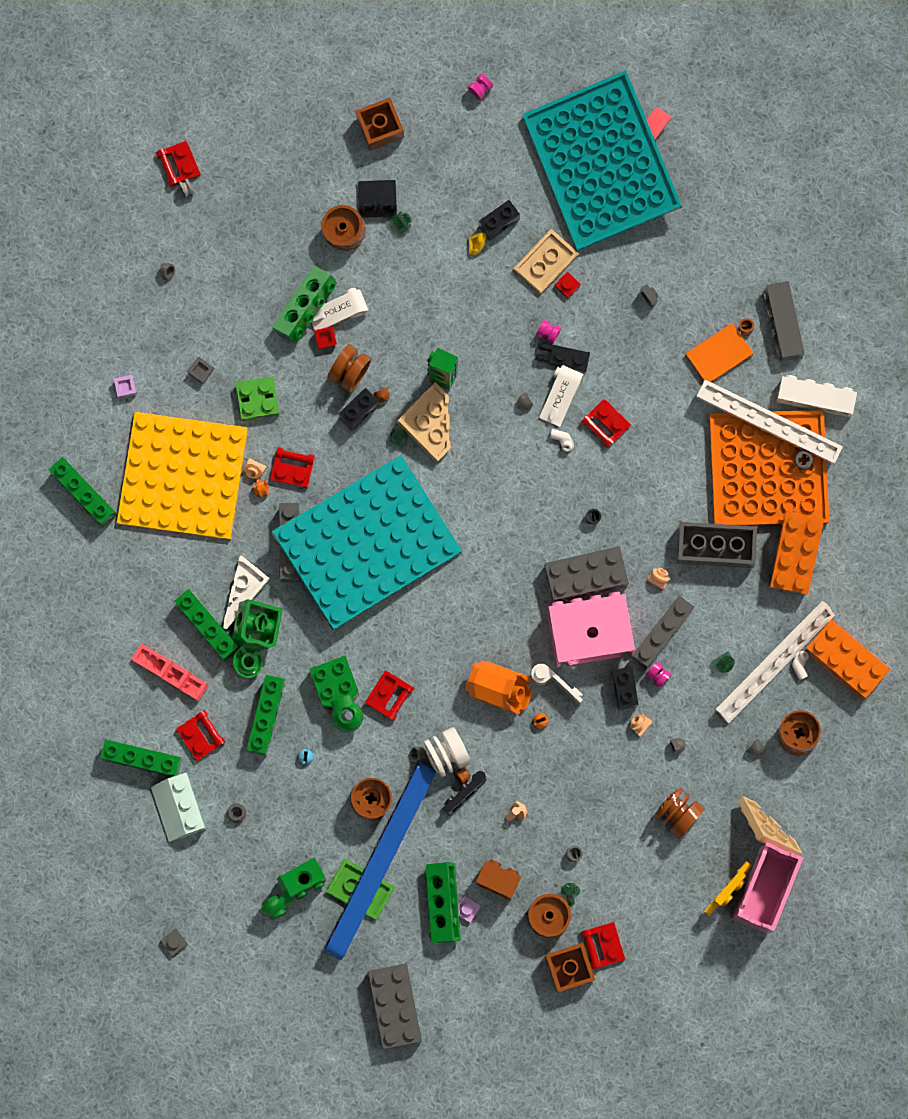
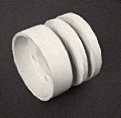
M454 727L442 732L443 742H440L436 736H433L435 746H432L428 739L424 741L427 757L441 778L446 776L443 767L446 766L448 771L452 773L451 763L455 762L459 768L471 763L465 746Z

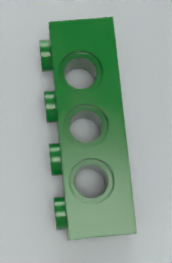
M313 266L273 324L272 328L275 332L296 344L303 336L308 325L314 320V316L319 309L323 307L327 297L334 291L337 281L331 274Z
M437 347L435 352L432 351L427 360L429 382H436L440 387L450 391L458 375V357Z
M63 457L48 469L51 475L102 528L117 515L107 502Z
M190 589L174 600L178 608L224 662L239 650L235 642Z
M265 675L247 746V751L250 753L267 756L285 686V679Z
M107 739L104 741L100 756L103 761L170 777L179 774L182 758Z
M455 863L426 864L424 875L427 880L426 897L429 902L427 914L430 919L429 936L431 942L461 941ZM441 879L442 886L439 888L438 881ZM441 899H443V901H444V904H443L442 907H440V900H441ZM443 918H444V920H445V925H444V927H442V925H441V920H442Z

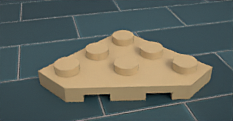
M436 382L429 387L396 423L435 462H438L451 446L449 441V396Z
M744 796L738 800L742 808L741 812L746 816L748 825L754 831V837L759 843H770L786 852L799 856L803 854L796 840L791 836L788 837L771 816L767 817L760 810L761 807L755 801Z

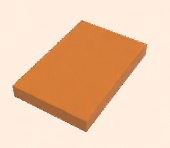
M731 323L685 355L703 381L713 382L751 357L754 353L734 324Z

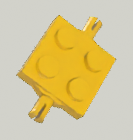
M745 861L717 897L710 901L708 907L703 911L707 916L710 917L719 906H726L733 898L730 894L733 891L737 892L745 884L743 880L746 876L745 874L752 867L749 862Z

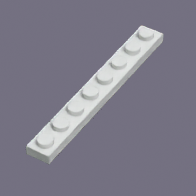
M707 380L704 381L696 397L833 465L843 447Z
M822 601L716 708V711L724 721L729 724L835 616L827 603Z

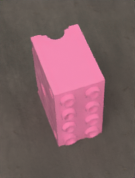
M620 592L610 593L609 597L601 598V595L591 596L590 600L582 601V598H577L567 604L559 601L552 603V606L548 607L547 614L557 667H560L563 662L568 663L570 666L621 657L623 652H627L629 656L633 655L635 647L625 594L620 595ZM593 632L596 637L590 638L587 633Z
M765 843L761 846L732 919L767 934L773 932L803 857L786 852L770 843Z

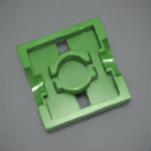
M273 376L236 382L242 421L252 420L260 416L271 417L280 415ZM267 394H273L274 397H273V398H267L266 395H267ZM249 398V402L242 403L241 399Z

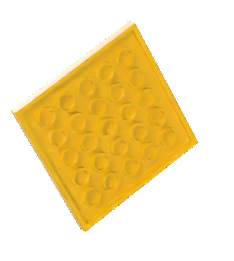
M135 412L117 524L231 540L248 428Z

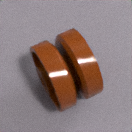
M334 206L326 212L322 219L323 235L333 247L339 250L355 249L365 238V222L356 209L350 206Z
M350 344L339 354L327 377V380L335 385L342 381V389L348 393H352L356 389L372 361V358L365 353L357 357V348Z
M543 894L537 897L530 905L528 923L531 929L539 936L545 938L557 937L570 924L571 909L567 901L559 895ZM552 912L553 918L548 919L546 913Z

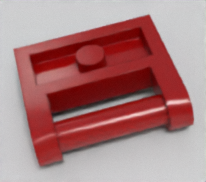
M187 140L166 149H160L155 153L157 158L160 159L168 177L169 187L176 186L179 182L183 183L185 179L191 180L201 176ZM172 154L181 176L175 177L167 158L168 155Z
M603 399L580 422L604 442L603 445L607 449L631 426L606 399ZM594 417L613 434L610 438L592 421Z
M278 447L270 480L308 489L315 455L299 454ZM283 457L306 462L307 466L304 468L281 463V459Z
M385 670L365 701V704L395 721L399 709L409 693L412 694L415 688ZM400 686L403 690L389 711L385 707L397 687Z
M206 710L199 712L196 716L176 728L197 761L226 743L225 739L220 737L207 717L208 713ZM200 720L214 740V743L209 745L196 725Z
M614 922L581 931V936L585 939L590 955L592 969L626 960ZM597 933L605 960L599 961L592 938L593 934Z

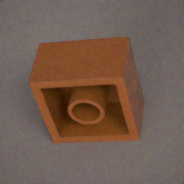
M390 97L355 110L357 122L369 151L404 138V129Z
M492 859L489 862L485 860L475 885L511 901L521 879L518 876L519 872L509 867L505 870L500 867L501 864Z
M583 943L545 955L557 993L595 981Z

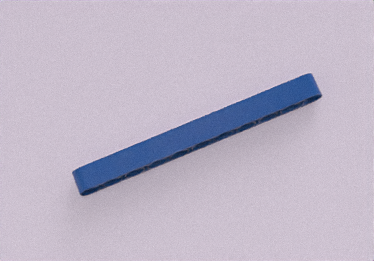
M418 762L324 948L323 952L340 961L345 956L436 774V770L421 762Z

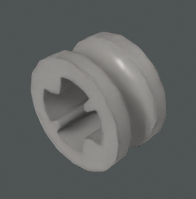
M185 179L184 183L179 182L186 198L189 194L194 195L188 179Z

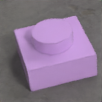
M133 375L114 378L118 398L137 394Z
M464 896L458 905L459 916L471 923L481 906Z

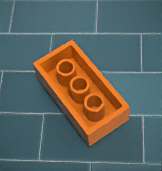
M790 511L784 512L769 583L770 587L808 595L824 523L823 518Z
M832 619L804 650L862 701L868 697L891 670Z

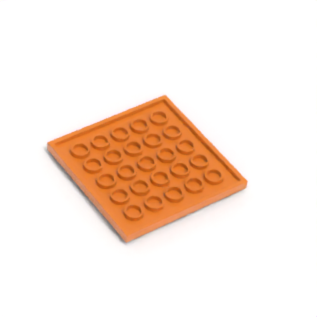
M824 410L773 411V413L825 438ZM728 413L709 414L714 524L741 526L782 525L785 511L823 518V524H829L827 463L825 460L811 454L812 464L808 469L801 470L796 467L794 461L797 454L804 450ZM802 456L799 463L802 462L801 464L805 465L808 462V458L805 459L806 457Z

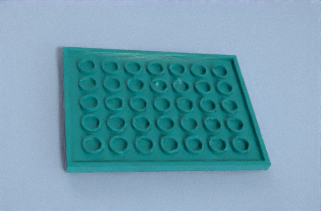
M626 70L522 114L577 251L682 208V204Z
M399 455L271 532L332 630L462 552L402 455Z

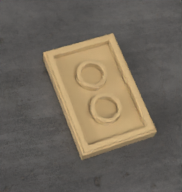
M550 229L513 268V271L541 295L579 253L556 232Z

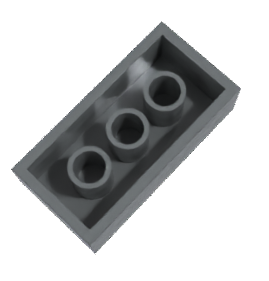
M680 522L678 527L677 564L754 568L756 564L757 526Z
M620 546L556 560L544 565L553 603L627 587L629 584Z
M407 963L368 971L383 1049L422 1042Z

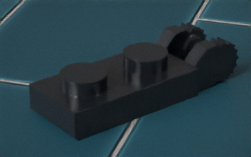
M538 344L537 348L540 350L551 351L552 353L551 357L536 354L535 360L547 362L550 365L560 367L564 365L570 369L587 371L590 352L557 345Z
M480 770L476 774L474 773L469 784H463L455 797L451 796L445 801L443 808L448 815L451 816L483 786V783L487 780L485 772Z

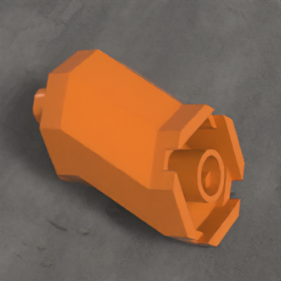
M483 660L472 665V671L465 685L466 691L469 692V696L474 700L517 715L521 713L520 710H525L528 707L532 696V689L528 687V683L531 684L529 677L523 673H518Z

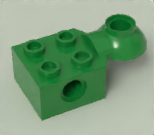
M249 599L239 602L232 640L239 646V650L233 657V666L239 675L245 678H252L261 671L263 659L260 651L276 646L283 608ZM244 658L248 660V667L244 665Z
M346 655L310 668L309 670L323 708L333 709L331 719L335 728L345 733L357 730L362 724L363 712L353 702L359 695V691ZM347 711L351 712L353 715L352 719L344 721L342 714Z
M315 857L279 876L277 884L284 896L280 898L279 895H275L262 903L264 907L259 909L258 912L274 920L287 912L285 908L294 904V898L300 900L307 896V891L312 888L316 891L324 887V882L327 879ZM302 876H309V883L305 885L300 884Z

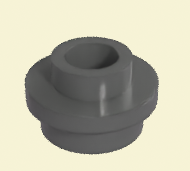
M232 804L227 810V817L233 823H240L246 818V809L241 804ZM235 810L240 811L239 817L233 815Z

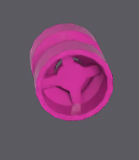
M480 74L475 82L467 86L470 93L478 100L485 96L484 93L486 91H490L494 87L492 82L483 74Z
M544 319L536 336L541 339H546L547 337L548 343L553 345L560 333L561 327L557 325L552 327L550 322Z
M659 661L645 674L649 679L655 681V685L658 688L672 676L669 671L663 669V665Z

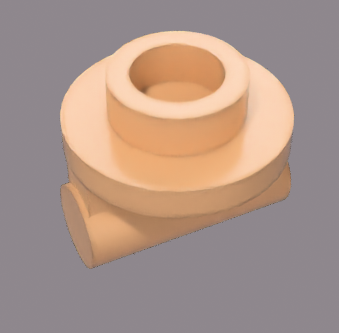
M249 458L244 471L248 477L259 479L267 466Z
M658 568L653 569L647 581L664 590L670 577L665 569Z
M644 714L635 715L631 720L630 728L641 737L653 722Z
M516 801L512 805L513 809L506 815L508 821H512L516 816L519 820H524L527 809L524 804Z

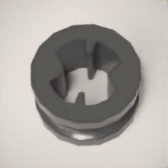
M802 451L797 454L794 462L797 468L805 470L810 467L813 459L810 453ZM802 456H805V459L808 458V462L805 465H802V462L799 463Z

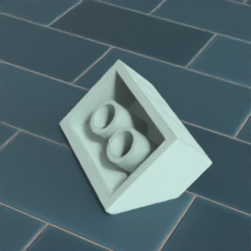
M187 773L168 778L151 787L169 842L206 830Z

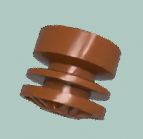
M792 711L781 722L778 734L780 745L784 751L791 755H807L814 750L821 734L820 723L808 711ZM801 731L802 736L799 739H797L795 733Z
M366 778L353 788L350 795V803L353 811L358 816L365 819H376L383 816L389 810L392 803V793L384 781L378 778ZM372 793L376 801L368 804V800L365 797Z
M681 787L667 797L654 817L657 821L662 815L666 817L665 821L661 824L662 826L671 821L673 825L669 832L677 839H680L705 810L697 801L688 806L686 802L689 799V794L681 800L679 796L684 791Z

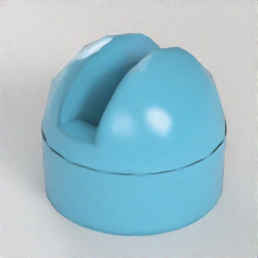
M303 749L299 752L298 759L300 763L308 765L313 761L314 756L311 750ZM304 752H308L307 761H303Z

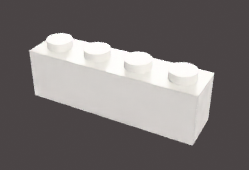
M786 375V377L782 376L776 402L811 410H824L825 413L851 418L857 392L848 387L840 389L835 388L830 383H823L821 385L816 384V381L811 379L802 381L797 380L795 376Z

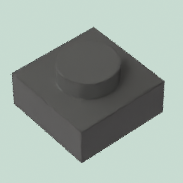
M646 284L640 289V294L651 308L657 304L658 294L653 287L650 288Z
M198 357L187 372L203 384L213 372L214 367Z
M177 929L160 940L172 956L188 945Z

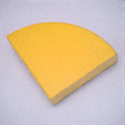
M479 233L469 237V255L475 256L480 253L486 241V233Z

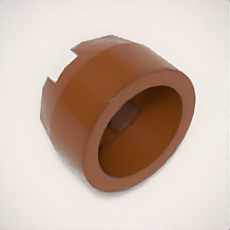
M748 318L742 319L739 323L740 332L743 335L751 334L754 330V322Z
M387 387L373 393L381 403L388 401L390 397Z
M461 768L454 772V776L463 785L469 781L470 772L466 768Z

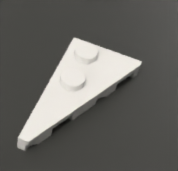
M240 556L238 560L237 571L224 618L223 628L226 631L236 620L239 602L247 599L253 600L270 580L243 556Z

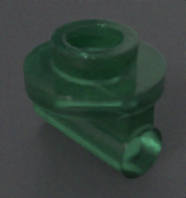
M400 211L390 218L400 234L411 227L412 219L407 212L403 213Z
M398 425L390 432L391 442L404 448L409 435Z
M727 651L713 660L712 664L719 672L726 673L732 670L735 660Z
M567 883L561 887V894L566 896L569 906L575 905L574 897L580 894V888L574 883Z

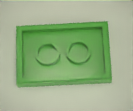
M344 858L326 893L347 904L364 869ZM382 880L365 915L377 921L395 886Z

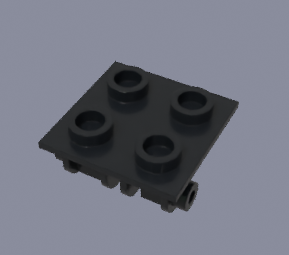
M396 180L358 181L359 214L362 218L397 217Z

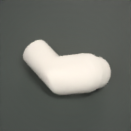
M552 429L550 438L559 440L565 452L571 451L574 448V443L570 435L566 432Z
M806 651L798 652L792 662V667L799 680L808 676L804 669L806 660L809 658Z

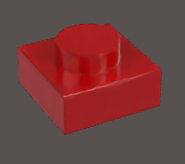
M567 272L554 286L568 299L581 284Z
M333 326L314 330L318 349L337 345Z

